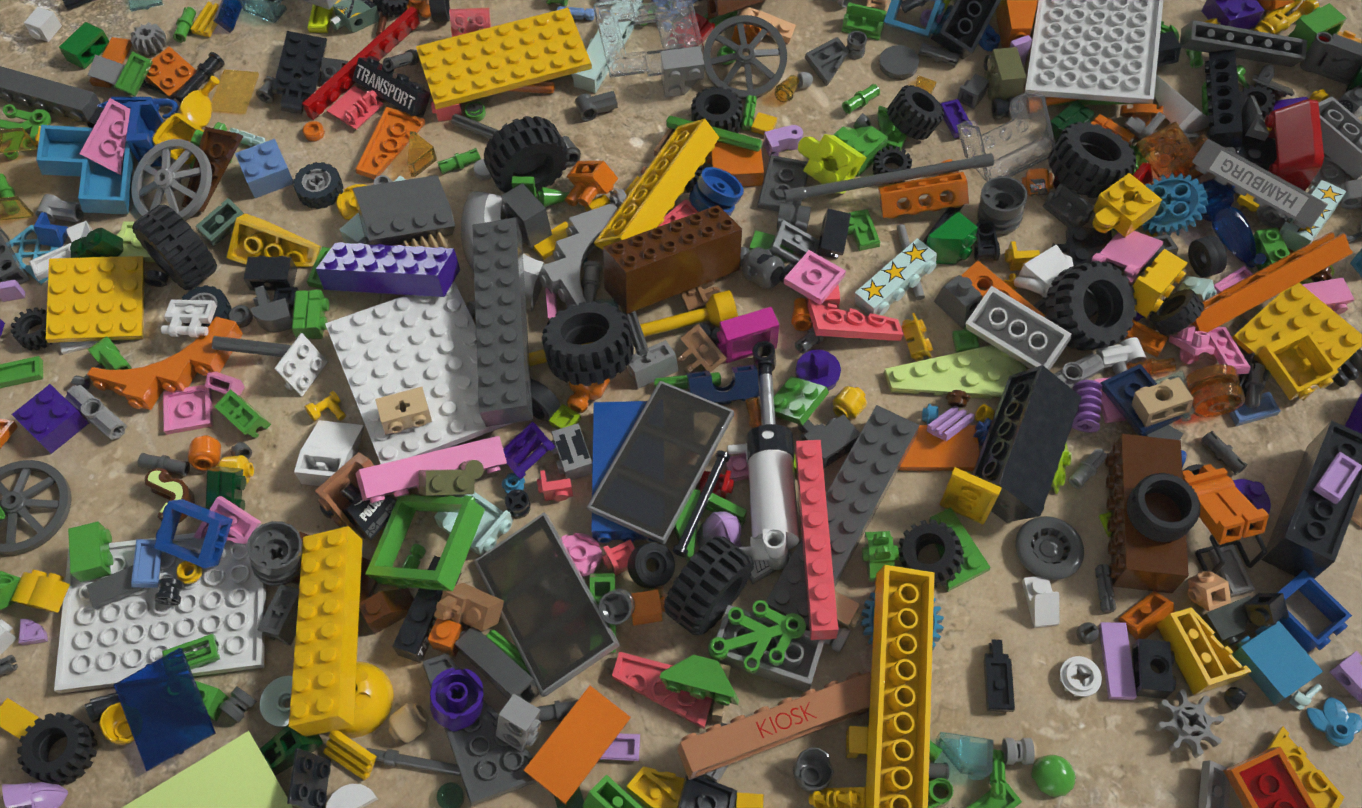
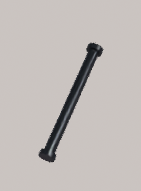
M717 451L715 455L717 459L678 545H675L673 548V552L678 556H687V547L724 464L730 459V455L725 451Z

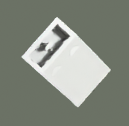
M319 420L300 450L294 473L301 484L321 486L358 453L364 425Z

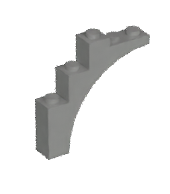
M614 203L570 217L568 227L566 228L568 237L556 241L555 251L553 252L555 261L542 266V274L540 276L542 286L548 288L551 294L558 293L561 301H565L567 306H576L581 302L586 303L580 285V270L587 256L596 247L594 241L618 210Z

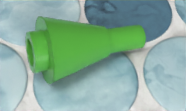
M541 187V191L537 192V198L544 207H548L565 201V197L569 192Z

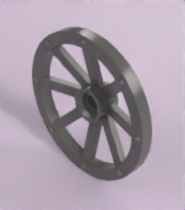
M751 15L734 16L718 24L708 36L703 53L704 68L709 80L716 88H719V86L724 87V89L729 88L732 90V93L736 92L741 99H746L748 95H754L757 98L770 92L781 80L787 64L786 45L779 31L766 20ZM737 25L741 45L735 44L720 34L728 28ZM744 25H753L762 29L750 44H747ZM767 33L774 39L778 49L755 50V47ZM715 40L736 52L710 58ZM747 52L749 55L744 56L742 53ZM780 56L777 72L774 74L755 57ZM736 60V63L722 82L715 74L712 65ZM752 64L770 79L768 83L756 89H753ZM741 66L745 69L747 90H739L728 86Z
M23 460L0 467V493L3 496L2 500H0V507L5 513L4 518L8 516L6 544L0 543V554L16 555L36 549L50 540L63 526L71 508V489L65 477L53 466L41 461ZM31 471L42 472L50 476L23 492ZM21 472L14 490L10 492L1 480ZM57 483L60 494L59 501L29 499ZM31 507L57 509L53 519L45 528L29 513ZM23 517L38 534L25 541L16 543L17 518Z

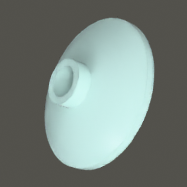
M282 676L273 680L261 695V714L273 726L286 727L289 724L290 707L285 708V703L291 700L292 676Z

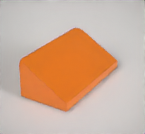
M1153 591L1120 616L1118 620L1120 623H1126L1127 630L1136 640L1139 638L1146 639L1158 629L1157 624L1170 613L1175 612L1174 603Z

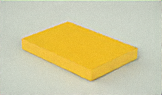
M955 467L939 505L947 509L951 507L954 512L983 525L1002 488Z

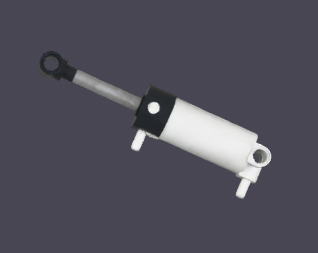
M761 341L754 345L752 354L754 365L759 373L762 425L751 429L747 433L746 444L728 445L727 452L729 455L746 453L749 468L751 546L739 548L751 556L753 561L767 560L768 565L772 569L781 570L786 567L789 561L788 549L794 548L799 542L794 473V443L791 430L785 426L777 425L775 422L772 371L775 370L776 366L775 348L772 343Z

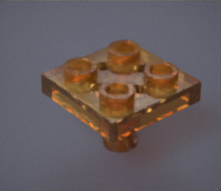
M1176 121L1137 142L1138 149L1147 162L1150 163L1151 168L1159 179L1162 175L1165 176L1191 162L1198 154Z

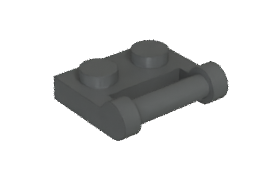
M783 220L779 224L769 251L796 265L801 259L781 248L780 244L803 257L808 250L816 253L820 240Z

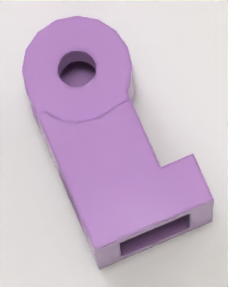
M791 125L764 132L763 146L769 157L770 155L778 156L779 152L784 150L798 149V143L803 138V130L797 125Z
M1355 651L1334 667L1330 673L1362 704V665L1360 664L1362 656L1358 651Z

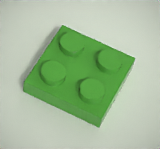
M791 376L774 396L775 417L803 426L828 395L827 387Z

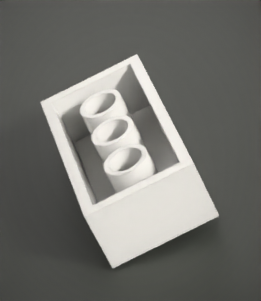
M993 286L989 288L966 322V329L1030 369L1043 365L1050 370L1071 340V333Z

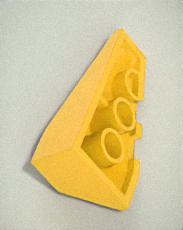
M245 213L236 218L226 258L246 265L248 257L286 256L292 258L296 267H313L321 246L266 220Z

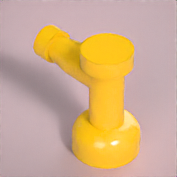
M331 391L328 397L317 404L308 403L304 406L313 421L318 420L321 417L320 412L326 408H329L339 421L346 417V414L338 405L341 400L335 391Z

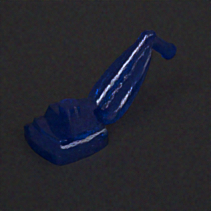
M1214 179L1200 183L1203 184L1208 197V205L1205 206L1207 212L1201 213L1202 219L1212 222V228L1219 240L1234 256L1246 263L1248 267L1253 268L1258 264H1263L1266 261V256L1262 253L1256 255L1254 236L1246 217L1239 209L1231 206L1235 201L1232 189L1227 184L1223 185Z

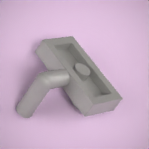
M1158 112L1147 127H1144L1146 124L1138 117H1130L1122 125L1124 128L1129 129L1138 139L1147 141L1148 146L1154 151L1160 149L1165 143L1161 140L1162 136L1154 131L1166 117L1161 112Z

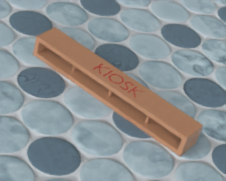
M856 672L848 676L847 680L841 683L835 680L826 684L824 689L819 691L810 689L802 693L801 697L795 700L789 697L780 701L776 707L769 709L768 706L759 708L752 716L745 717V715H740L733 718L730 724L725 726L716 724L707 728L706 733L698 736L696 733L686 735L681 739L682 741L677 748V752L688 779L691 780L869 712L871 673L868 672L861 675L860 672Z

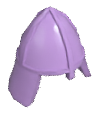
M713 512L701 524L697 532L699 549L716 536L725 537L737 547H742L740 541L741 525L737 517L728 512Z
M45 782L2 784L6 808H59L68 795V791L60 785Z

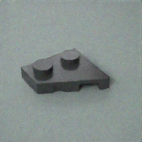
M836 37L807 52L805 59L827 86L846 59L849 50Z

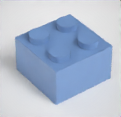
M275 139L235 153L254 198L294 184Z

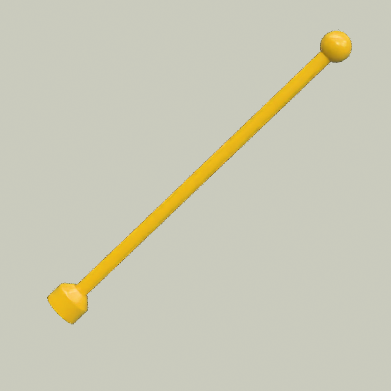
M730 290L712 294L705 308L643 323L640 326L644 337L709 321L720 328L721 321L738 317L733 295ZM544 349L529 353L530 366L547 362Z

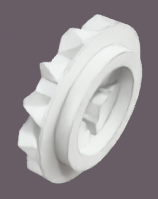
M1081 656L1071 657L1063 663L1059 670L1060 681L1065 686V690L1071 692L1074 697L1082 696L1086 698L1095 694L1101 686V672L1098 666L1088 658ZM1077 670L1080 675L1089 676L1084 679L1083 685L1078 679H1071L1077 674Z

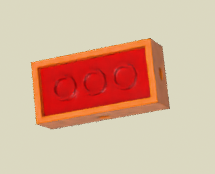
M1281 747L1267 749L1223 770L1244 808H1316Z

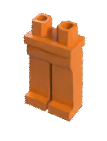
M1211 464L1202 466L1197 475H1194L1189 470L1183 471V481L1185 480L1186 483H1189L1199 497V518L1220 545L1239 540L1241 536L1247 538L1265 532L1269 514L1263 508L1256 509L1236 488L1234 481L1227 476L1228 472L1225 468L1215 469ZM1250 523L1254 526V528L1249 529ZM1227 530L1231 532L1230 535H1226Z

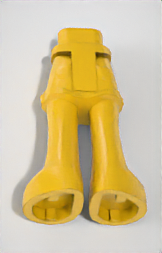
M1294 0L1291 4L1268 11L1253 31L1277 35L1289 29L1290 25L1296 22L1302 15L1312 13L1319 7V3L1317 0H1305L1304 2H1302L1303 0ZM1298 7V8H1297L1293 13H1291L1289 16L1284 15V14H1286L1287 12L1291 11L1292 9Z

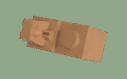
M460 583L454 587L453 591H443L441 600L437 602V610L434 616L441 620L451 619L457 623L463 622L484 631L499 624L504 600L465 583Z

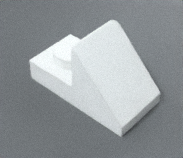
M1039 576L1023 578L1022 585L1033 627L1040 628L1059 625V592H1052L1049 579Z

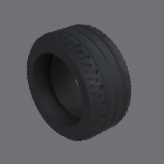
M1155 473L1146 476L1135 486L1127 501V514L1134 528L1142 535H1145V537H1148V539L1158 542H1171L1185 536L1196 524L1200 515L1199 497L1194 492L1195 490L1192 489V486L1186 483L1185 480L1183 481L1182 478H1178V476L1173 474L1170 475L1169 473ZM1160 493L1171 498L1180 509L1181 521L1166 522L1155 517L1146 506L1145 495Z

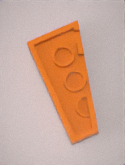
M386 107L356 167V174L371 179L380 176L425 125V119Z

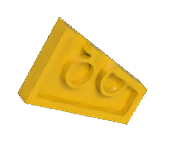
M1284 726L1279 728L1267 749L1273 747L1282 748L1316 808H1339L1345 797L1321 770L1315 768L1306 757L1308 754L1301 746L1297 747L1288 736L1290 733Z

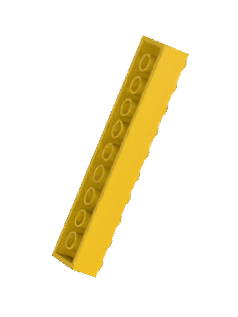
M884 565L876 574L865 808H928L934 572Z

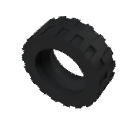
M1183 289L1163 299L1162 301L1164 302L1156 313L1152 311L1149 317L1161 335H1172L1195 322L1203 312L1204 304L1192 289Z

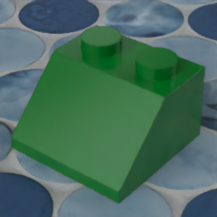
M959 211L928 236L926 245L937 253L936 264L956 265L962 259L966 260L972 253L971 248L977 239L975 236L978 227Z

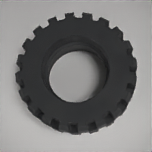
M525 116L520 120L518 118L512 120L510 124H504L502 129L497 130L493 134V138L488 140L484 151V163L496 186L504 193L513 189V176L534 177L536 192L541 191V187L553 185L555 180L562 176V171L566 169L569 160L568 147L556 126L551 121L538 116L533 118Z
M1076 122L1065 127L1048 156L1049 167L1053 175L1058 177V181L1061 184L1064 183L1068 189H1073L1079 195H1087L1088 198L1093 199L1095 197L1098 198L1099 194L1128 173L1132 175L1136 168V156L1134 150L1130 148V144L1124 141L1119 134L1113 133L1112 130L1105 129L1102 125H1093L1091 122Z
M165 204L157 205L134 222L132 227L133 233L140 241V244L150 257L153 258L155 263L184 290L195 288L215 273L217 264L212 253L191 226Z
M1092 261L1069 267V269L1061 271L1058 277H1055L1051 285L1053 287H1050L1047 292L1049 299L1046 300L1045 308H1048L1046 316L1048 320L1071 333V340L1067 346L1083 351L1106 348L1118 344L1120 340H1123L1128 335L1127 331H1130L1134 324L1132 320L1136 318L1137 311H1135V306L1137 305V299H1134L1133 296L1135 292L1133 286H1130L1128 283L1130 280L1126 275H1121L1122 271L1116 266L1112 267L1107 262ZM1087 288L1094 294L1098 303L1099 311L1095 324L1089 320L1084 310L1083 299Z
M591 301L588 304L581 302L576 306L570 305L566 307V310L558 311L555 317H551L542 332V344L549 369L560 380L566 383L570 381L572 385L579 386V384H584V386H591L592 383L601 384L604 383V380H611L616 377L617 373L621 374L625 370L634 354L631 330L627 317L614 306L611 308V305L607 303L599 304L598 302Z
M716 536L710 539L690 558V561L674 580L664 601L666 614L692 635L701 636L705 634L724 616L727 606H732L742 589L746 586V582L754 569L752 557L725 537Z

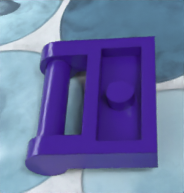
M532 421L503 448L507 465L522 479L530 467L546 452L552 451L556 446Z

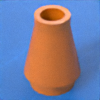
M797 298L794 301L791 323L798 331H806L812 326L805 298Z

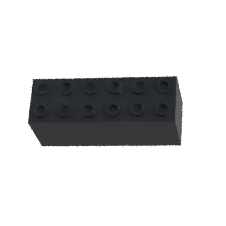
M1043 365L1009 376L972 475L1002 488L991 512L1006 523L1041 516L1082 398Z
M1331 420L1307 446L1266 547L1267 554L1261 559L1262 561L1295 577L1305 570L1314 579L1335 562L1362 491V468L1337 504L1332 503L1313 489L1339 452L1362 465L1361 433Z

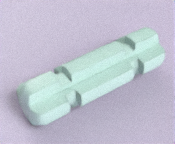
M235 128L229 129L230 132L243 135L240 143L253 147L254 145L266 142L263 137L242 130L239 131Z

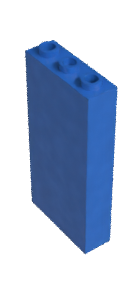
M647 401L594 402L592 497ZM663 401L658 403L648 421L649 424L664 429ZM642 432L626 459L624 466L665 483L664 441ZM617 475L601 505L661 530L665 522V495ZM592 513V537L600 543H609L612 540L626 542L630 539L632 542L636 540L657 542Z

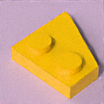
M643 766L626 786V791L647 808H677L684 778L677 777L675 773L658 772L656 769Z

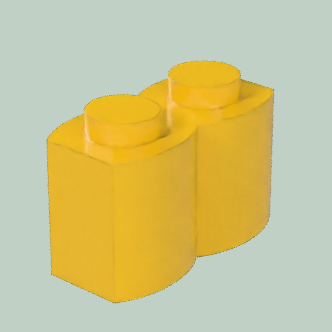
M32 569L31 573H22L11 601L58 613L70 584L63 582L65 578L63 576L53 573L48 575L45 572Z

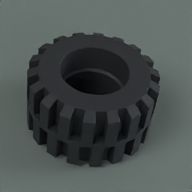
M914 85L902 87L887 108V115L893 125L906 136L917 140L929 138L944 117L943 108L938 100L926 90Z
M715 86L710 87V89L705 88L702 90V93L698 92L692 100L691 120L694 122L706 119L712 127L738 133L742 123V100L736 92L732 93V90L729 88L724 89L721 86L719 88H715Z
M923 520L920 521L921 525L919 526L914 523L911 525L912 530L910 532L906 529L903 533L905 539L900 538L899 541L901 548H898L899 559L903 568L934 572V588H937V583H941L942 586L947 585L946 580L950 579L953 581L956 579L954 574H960L962 570L960 565L964 564V551L958 536L951 527H947V524L941 522L938 525L937 520H931L930 524ZM939 544L945 547V553L938 562L924 564L918 561V554L926 545Z
M56 712V715L50 713L45 715L44 720L41 718L36 719L33 727L28 726L25 731L28 733L26 736H21L19 740L22 746L17 747V753L21 756L17 759L18 763L23 766L21 769L29 774V776L41 782L62 786L65 785L66 781L69 783L76 781L77 775L82 777L86 773L84 769L87 766H92L93 762L90 760L92 757H96L97 754L93 747L98 745L97 740L93 738L95 733L88 725L70 714L65 715L62 712ZM67 737L65 751L60 757L49 762L48 755L53 744L59 739Z

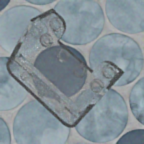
M1023 93L1012 99L1009 106L1012 120L982 135L980 127L975 121L966 120L957 125L966 159L983 154H993V166L976 169L986 182L999 176L1012 177L1048 159L1055 140L1045 95Z

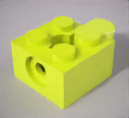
M824 134L821 141L814 137H804L798 143L799 153L809 159L803 171L821 184L854 179L867 158L834 135Z

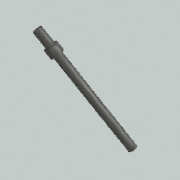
M372 748L366 749L377 756L376 761H382L384 765L395 767L398 764L460 776L457 764L399 754V751L387 749V751Z

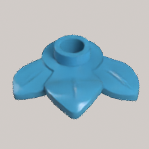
M1333 697L1325 701L1323 710L1316 708L1306 709L1307 717L1313 727L1324 732L1327 740L1334 746L1343 747L1349 745L1354 739V734L1359 733L1362 729L1360 715L1348 713L1345 705Z

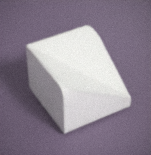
M87 221L66 229L71 242L81 237H86L90 231H93Z

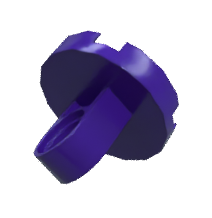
M811 350L804 353L798 359L795 374L797 378L826 386L829 391L836 386L840 378L841 367L837 358L831 353L824 350Z

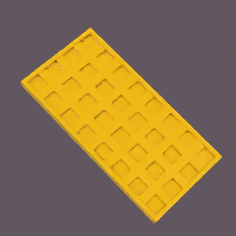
M569 7L416 46L436 110L592 69L590 58Z

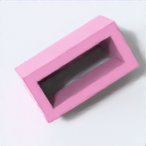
M219 372L207 374L205 387L211 388L214 391L226 394L231 389L240 396L245 388L239 379ZM224 382L229 384V389L219 386L220 383Z

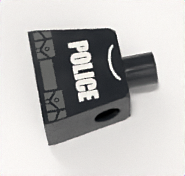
M348 482L340 490V493L348 500L342 508V512L365 540H372L388 522L396 500L386 495L385 500L371 503L370 500L363 501L360 489L358 490L351 482Z

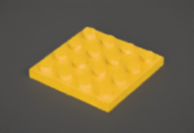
M144 257L50 258L46 341L48 343L100 341L106 336L110 340L143 339Z
M1297 283L1281 292L1232 337L1235 343L1248 354L1254 352V359L1262 365L1264 363L1259 358L1258 353L1264 346L1305 326L1336 369L1362 347V334L1301 283ZM1298 345L1277 355L1298 387L1320 377Z

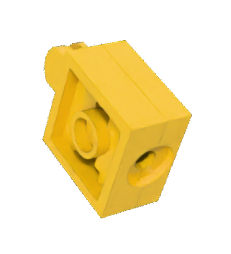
M1128 173L1099 194L1093 211L1096 213L1092 223L1093 227L1102 233H1106L1114 228L1122 236L1126 237L1155 216L1162 199Z

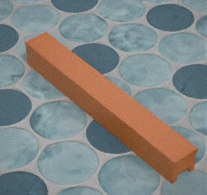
M1330 232L1202 302L1204 310L1200 317L1191 325L1196 327L1195 331L1208 333L1351 255L1353 251L1350 249L1346 235L1342 233L1335 237L1334 233Z

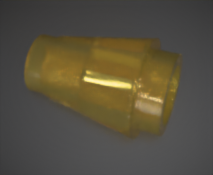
M790 75L776 86L775 97L777 100L783 103L792 100L799 84L798 77Z

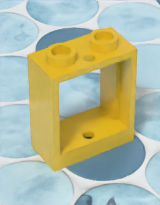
M1306 326L1264 346L1258 353L1259 358L1289 400L1296 397L1303 399L1313 393L1312 389L1318 386L1320 389L1331 385L1334 382L1332 378L1339 373ZM1297 345L1320 375V377L1300 387L1297 386L1277 357V355Z

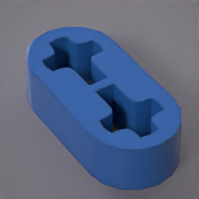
M988 24L978 44L984 50L992 52L993 49L998 48L1000 36Z

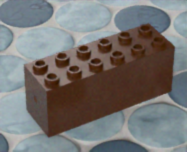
M717 205L603 247L604 289L623 311L629 314L740 270L742 228Z
M1121 434L1117 442L1113 443L1110 453H1107L1105 460L1106 467H1109V474L1106 477V488H1109L1106 508L1111 512V517L1107 522V531L1112 532L1111 540L1108 542V554L1111 555V563L1109 564L1111 575L1109 577L1112 578L1113 587L1172 594L1189 576L1186 535L1171 542H1158L1148 539V537L1138 532L1132 525V522H1130L1127 514V501L1139 481L1151 474L1169 473L1183 480L1181 440ZM1160 493L1145 495L1146 506L1155 517L1166 522L1181 521L1180 509L1171 498Z

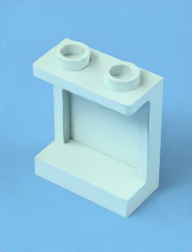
M475 490L474 494L453 495L454 497L471 496L476 499V503L485 509L470 547L473 552L482 556L495 547L497 539L502 534H506L510 530L513 522L511 514L507 510L503 512L477 494ZM438 512L434 518L437 525L450 534L458 513Z

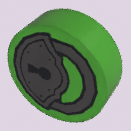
M477 101L467 104L465 107L466 117L476 122L481 121L486 116L485 106Z

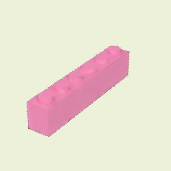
M495 436L359 469L355 474L362 500H370L371 503L385 500L386 495L393 493L395 497L409 494V489L418 488L419 491V470L459 469L460 464L464 461L478 460L482 463L484 471L486 470L487 474L500 471V466L507 462L500 436Z

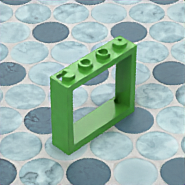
M412 493L398 497L366 571V575L381 585L453 591L485 509L475 502V498L467 495L463 497H454L452 495L438 497L436 495L420 496ZM416 511L458 513L435 571L393 567Z

